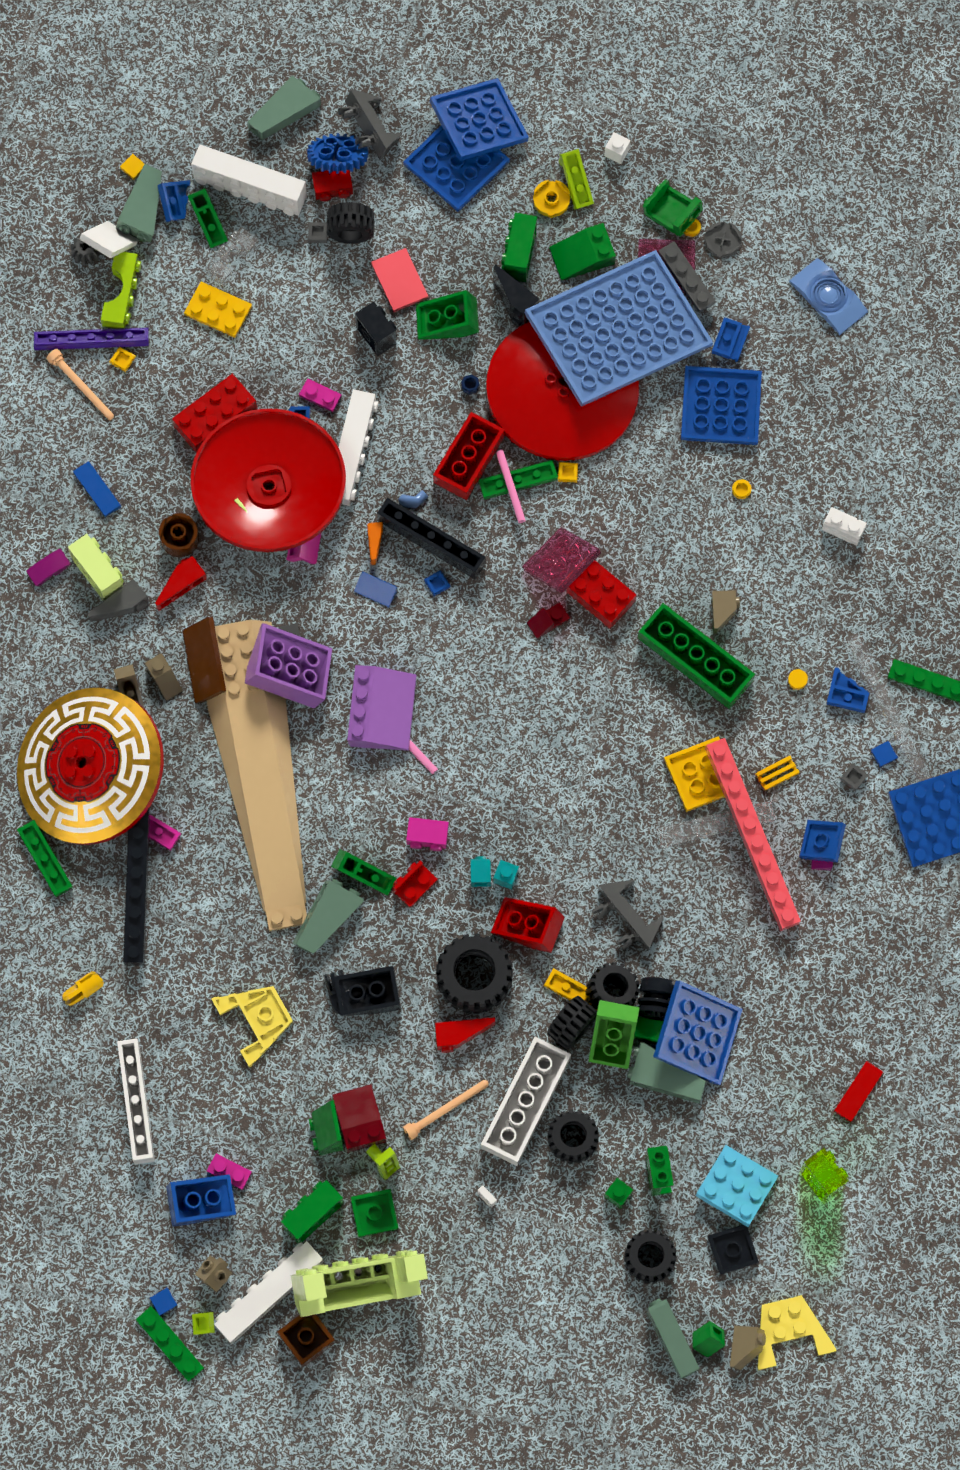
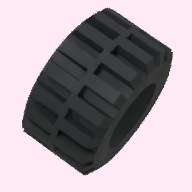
M344 202L331 206L327 211V236L334 241L347 244L362 243L372 239L374 236V210L367 205L355 202Z
M612 962L611 965L605 963L603 967L599 966L587 983V1002L592 1003L591 1006L597 1010L599 1000L633 1006L640 992L638 988L640 984L639 981H635L637 978L636 974H631L632 969L629 967L628 969L624 968V964L618 966L617 962ZM603 984H615L620 988L622 996L613 997L604 990Z
M576 996L565 1005L548 1028L547 1035L562 1048L568 1050L590 1028L596 1019L597 1010L580 996Z
M571 1109L566 1113L565 1111L561 1112L549 1126L547 1139L550 1151H553V1155L556 1158L559 1157L560 1161H568V1164H573V1162L581 1163L582 1160L585 1159L586 1161L589 1159V1156L595 1152L599 1139L598 1127L595 1125L594 1119H591L587 1113L583 1114L581 1110L575 1112ZM568 1126H577L584 1131L585 1141L578 1147H569L561 1140L562 1131Z
M648 1229L645 1232L642 1230L639 1234H635L627 1244L624 1256L625 1266L630 1271L629 1274L636 1277V1280L639 1282L641 1280L646 1284L649 1282L654 1284L657 1281H663L671 1274L674 1268L676 1248L673 1246V1241L668 1239L669 1236L661 1234L659 1230L657 1232L653 1231V1229ZM646 1245H653L659 1248L663 1257L660 1265L654 1268L642 1265L638 1259L640 1249Z

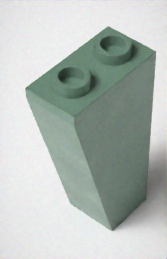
M292 75L247 122L248 129L261 140H264L321 106L320 95L315 90H310L306 87L303 80L300 78L296 79Z
M144 164L117 221L116 228L122 233L131 234L142 242L147 241L151 243L154 235L159 198L157 185L161 183L162 171Z
M332 879V881L325 880L292 944L308 953L314 954L363 903L364 899L359 897L360 893L351 888L349 891L342 887L343 883Z
M641 1042L639 1048L635 1047L632 1059L636 1060L634 1067L630 1066L627 1078H630L631 1085L700 1104L706 1083L705 1080L654 1058L655 1049Z
M659 1298L651 1302L646 1314L679 1379L681 1380L699 1371L700 1368L667 1299L661 1301Z

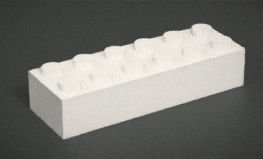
M199 145L191 163L193 177L197 183L201 185H206L207 183L218 191L227 190L235 197L244 196L252 203H264L266 207L272 210L276 208L281 209L289 216L294 214L299 216L307 198L306 181L203 145Z
M534 1037L481 1143V1149L518 1166L571 1059L570 1053Z

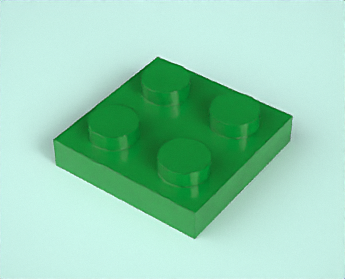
M391 1189L351 1197L359 1238L399 1230Z

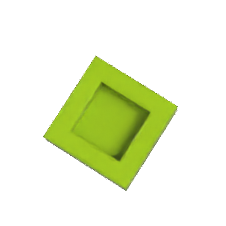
M213 1312L192 1314L194 1335L215 1333Z

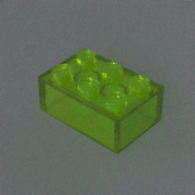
M825 1148L807 1159L799 1171L823 1205L844 1190L848 1183L847 1178L849 1177L842 1167L839 1168L836 1165V1158L832 1152L826 1151Z

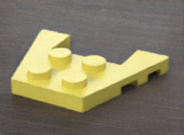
M274 986L212 998V1002L220 1016L239 1006L256 1035L258 1041L240 1050L249 1067L293 1023Z
M802 1295L761 1306L760 1329L765 1331L766 1343L763 1346L762 1352L758 1355V1371L777 1366L771 1345L812 1335L818 1356L836 1352L835 1346Z

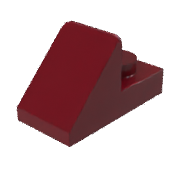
M559 602L547 610L542 608L527 622V625L538 639L570 620V617Z

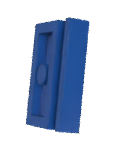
M724 317L712 349V354L738 362L750 326L742 325L740 322Z

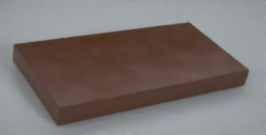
M207 617L182 630L195 704L204 703L226 692L213 617Z

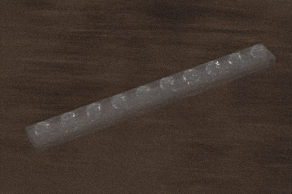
M859 632L843 639L842 643L866 690L869 692V696L913 782L917 783L933 778L934 776L861 633Z

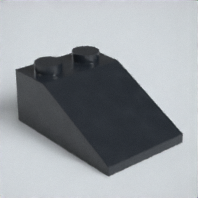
M495 264L493 267V282L511 318L510 321L516 327L522 326L529 322L524 313L525 309L538 304L540 299Z
M393 966L334 977L340 1016L378 1014L402 1010Z

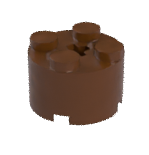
M175 513L168 518L166 517L161 522L159 537L163 549L169 555L185 557L191 555L196 550L199 544V533L196 523L189 515Z

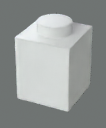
M614 132L605 146L604 156L621 164L630 150L631 140Z

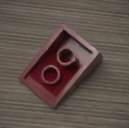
M371 1084L332 1095L348 1153L371 1147L374 1144L379 1145L387 1142Z

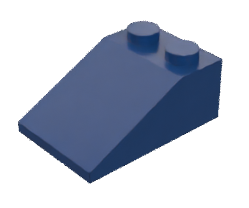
M230 1174L170 1182L166 1186L172 1227L236 1215Z

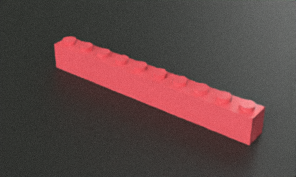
M723 738L706 745V753L780 931L796 926L801 920L726 739Z

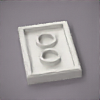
M109 221L83 232L80 236L81 241L109 258L136 246L139 241L130 234L122 233Z

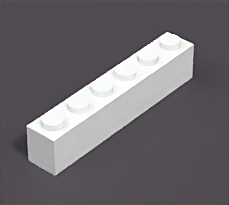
M354 389L338 447L344 460L346 471V488L342 504L350 506L351 500L355 501L357 490L354 487L355 483H359L361 472L358 470L360 465H364L365 454H363L364 447L368 448L370 437L367 434L368 430L373 429L374 419H372V414L377 412L379 401H376V394Z
M137 1038L117 1041L133 1162L135 1165L155 1162L140 1044Z
M307 1241L304 1244L301 1242L292 1250L294 1253L288 1258L287 1256L283 1257L277 1263L278 1267L273 1272L271 1270L266 1272L262 1276L263 1281L258 1285L253 1284L246 1291L247 1295L243 1299L237 1298L231 1304L232 1308L227 1313L223 1311L216 1317L215 1327L231 1345L293 1290L291 1275L296 1274V1270L312 1269V1266L321 1265L324 1262L322 1257Z

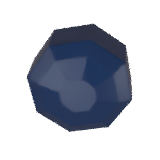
M474 375L464 376L461 381L462 391L468 395L477 393L480 388L478 378Z

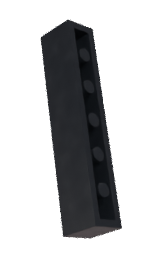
M389 498L385 500L377 512L378 522H383V525L475 580L486 565V557Z

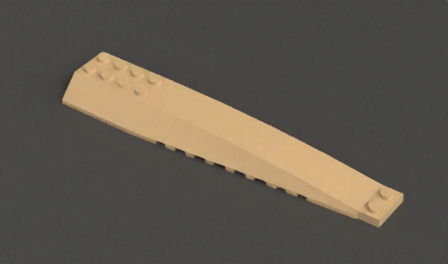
M246 620L215 626L226 692L208 700L207 706L264 912H266L269 931H275L303 924L307 916L305 908L306 894L286 698L245 684L247 665L261 624L265 623L272 626V622Z

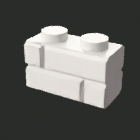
M831 507L823 523L822 530L857 546L867 523Z

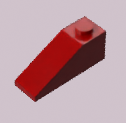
M193 556L182 559L178 566H176L155 602L158 611L207 579L206 573Z
M495 1017L435 1023L437 1050H441L442 1053L453 1052L455 1048H459L493 1027L496 1023Z

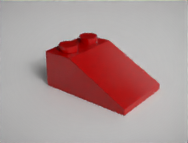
M504 897L491 933L531 949L551 953L565 917L556 907Z

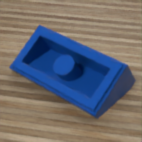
M362 571L354 592L390 607L397 593V587Z

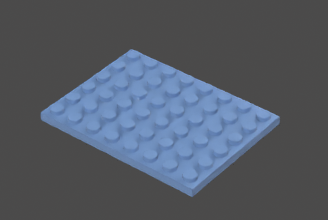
M656 250L527 308L524 312L581 407L713 345L712 339Z

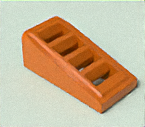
M383 522L367 524L371 565H376L378 560Z

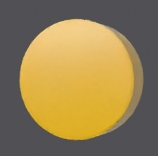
M695 219L684 232L686 236L694 237L700 233L701 223L699 220Z
M737 480L732 486V493L738 499H745L751 494V485L746 480Z
M800 669L793 670L788 677L790 687L796 690L804 688L808 681L807 674Z

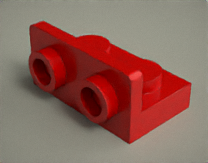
M421 860L417 864L414 862L407 869L408 873L403 878L400 876L393 883V893L409 908L438 881Z

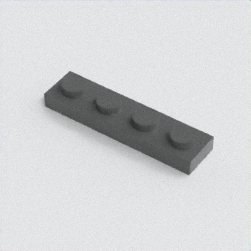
M675 241L658 250L659 256L699 313L715 304V299Z

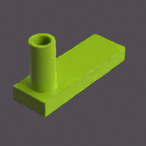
M579 149L559 154L558 162L563 167L574 209L594 204Z
M374 1144L366 1151L375 1162L378 1172L384 1180H387L400 1168L397 1156L391 1147L382 1152Z

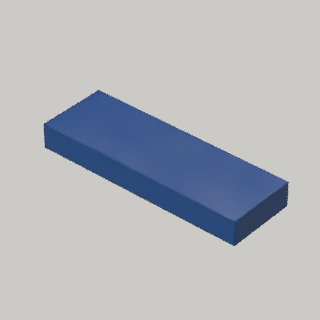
M89 461L73 471L105 518L121 508L120 503Z

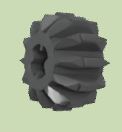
M73 239L74 244L70 245L72 250L70 253L71 257L75 258L76 263L82 262V265L85 266L86 261H89L90 265L93 264L92 259L99 261L98 255H102L101 252L80 239Z

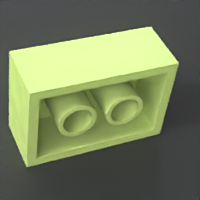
M85 534L68 546V550L73 562L104 601L123 587L124 580L117 567L113 568L109 556L105 552H101L99 549L100 545L94 537L90 538L88 534Z

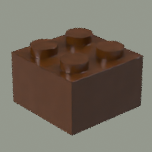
M316 1314L304 1317L298 1315L277 1331L279 1337L302 1368L336 1343L333 1336Z

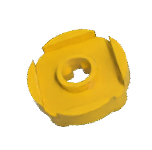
M545 180L535 188L533 195L534 207L543 216L554 218L562 215L569 208L571 200L570 191L561 181ZM547 196H556L555 201L549 202Z

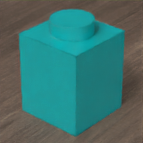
M484 856L470 859L471 887L491 886L490 859H486Z
M500 860L493 877V883L512 890L519 873V866Z

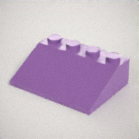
M262 623L247 665L245 684L315 708L326 697L332 648Z
M355 665L347 738L350 747L409 751L416 674L376 666Z

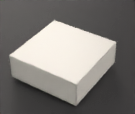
M483 1185L478 1189L477 1194L492 1208L497 1203L496 1198Z

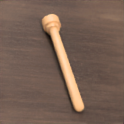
M58 349L51 351L46 358L51 365L58 366L108 420H112L114 418L113 413L63 361V354Z
M482 1080L419 1122L406 1124L402 1127L404 1132L408 1133L410 1140L418 1137L421 1129L487 1088L489 1085L488 1081Z

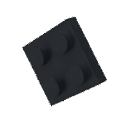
M740 1225L707 1236L720 1276L759 1264L747 1226Z

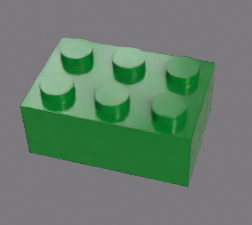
M515 212L514 219L509 221V233L505 240V253L502 255L501 269L515 280L526 283L537 232V216Z
M327 1180L323 1183L321 1181L312 1188L313 1192L308 1197L304 1195L297 1202L298 1206L293 1211L289 1209L282 1216L281 1224L283 1229L297 1244L306 1240L344 1205L343 1197Z

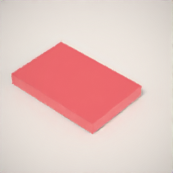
M406 248L371 262L393 312L428 299V294Z

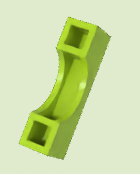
M122 252L113 258L112 272L113 275L122 281L123 288L117 298L104 302L101 315L102 327L121 329L130 323L131 314L128 311L129 307H133L134 304L132 292L137 289L138 279L135 277L136 272L140 273L141 261L138 259V254Z

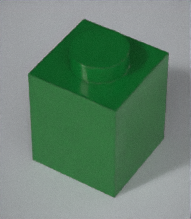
M616 1178L605 1192L604 1197L621 1209L632 1195L633 1189L619 1178Z

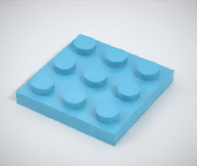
M725 1145L695 1196L749 1227L777 1180L778 1175Z

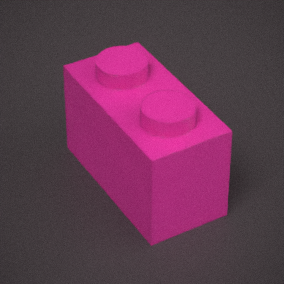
M409 817L406 844L410 845V848L422 849V846L430 847L432 851L446 849L449 822Z

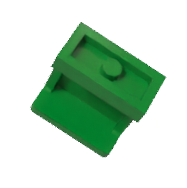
M665 179L656 186L654 193L645 199L643 210L644 215L681 237L703 211L702 200L697 197L693 200L670 187L669 181Z
M668 1147L647 1148L645 1159L651 1196L671 1194V1187L674 1183Z

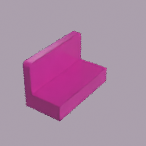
M321 533L305 544L288 549L286 560L291 562L303 560L313 565L316 564Z

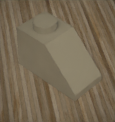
M736 590L712 591L713 634H717L733 618L736 610L740 608V598L736 597Z
M162 653L145 662L148 673L166 701L183 692Z
M133 664L114 669L120 693L132 698L145 708Z
M734 1325L730 1367L742 1370L762 1352L763 1346L766 1343L764 1330L758 1327Z

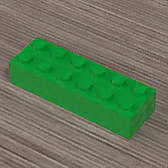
M664 603L660 605L638 631V639L729 710L754 681V672Z

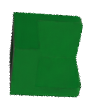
M711 1321L692 1333L693 1349L705 1357L711 1356L725 1346L724 1330Z

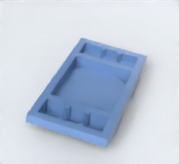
M818 258L789 280L794 288L839 335L868 313V310L857 295L847 288L835 272Z

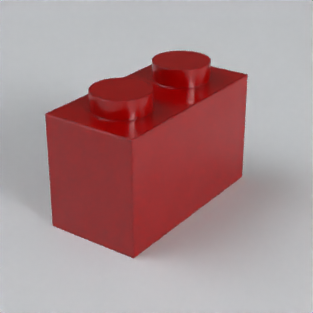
M329 170L312 173L316 200L325 202L333 197L347 198L353 194L349 170H346V173L339 171V174H336L335 171L329 173Z

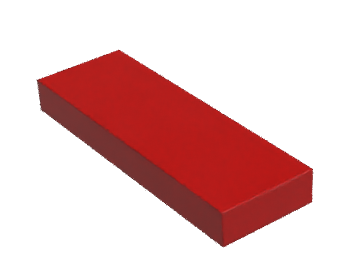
M866 1061L834 1112L847 1121L852 1122L883 1074V1071Z

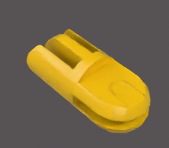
M91 971L77 980L72 987L63 993V1001H65L66 1005L72 1006L84 998L87 999L103 987V979L96 972Z

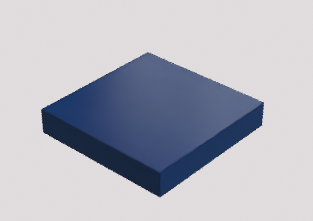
M807 820L799 857L805 860L838 862L846 825L843 822Z

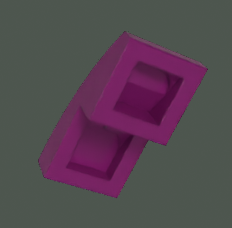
M58 549L35 563L26 572L35 586L39 587L53 575L57 576L71 563L62 549Z

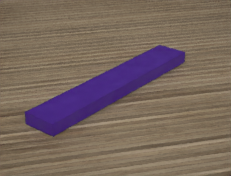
M149 327L34 332V350L149 346Z

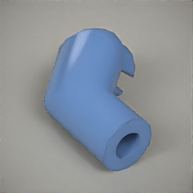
M421 490L415 497L403 494L399 497L398 501L405 508L415 509L428 498V495Z

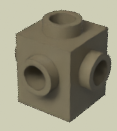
M210 1255L202 1263L195 1275L208 1287L218 1292L222 1285L227 1282L232 1272L227 1268L229 1264L222 1258L215 1259Z

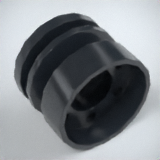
M659 977L641 978L639 993L646 997L638 999L637 1004L640 1005L637 1006L640 1007L638 1015L648 1019L664 1021L675 981Z

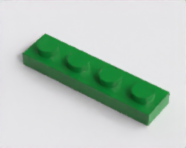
M553 460L510 471L516 491L558 480ZM503 473L478 480L484 500L509 493Z
M896 659L893 660L888 679L960 703V681Z
M35 820L18 828L19 835L54 896L58 897L72 889V884Z
M152 1306L135 1319L188 1382L205 1369Z

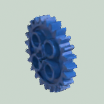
M339 133L336 136L329 134V137L322 135V139L316 138V141H311V145H308L307 158L308 162H311V166H315V169L321 168V172L329 170V173L335 171L336 174H339V171L346 173V170L353 172V168L360 169V166H364L365 162H367L368 146L358 149L360 144H355L354 135L347 137L346 133L343 136H340Z

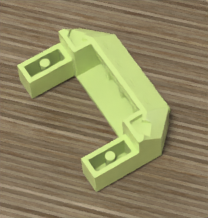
M403 1250L396 1252L394 1256L376 1254L371 1256V1260H368V1257L352 1259V1263L349 1264L348 1261L333 1262L332 1267L323 1264L312 1266V1269L296 1270V1274L291 1275L295 1305L300 1317L389 1299L421 1295L419 1280L428 1279L424 1254H417V1250ZM376 1265L381 1267V1271L378 1273L374 1269ZM357 1268L361 1270L360 1276L355 1275ZM337 1272L341 1274V1278L339 1280L335 1278V1274Z

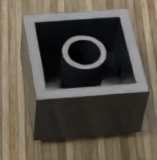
M372 302L355 313L357 330L378 357L396 345L397 328L391 320H387L383 308Z

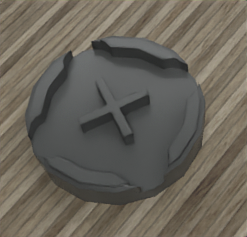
M714 223L707 229L704 236L706 249L718 258L733 256L739 251L741 246V233L731 223Z

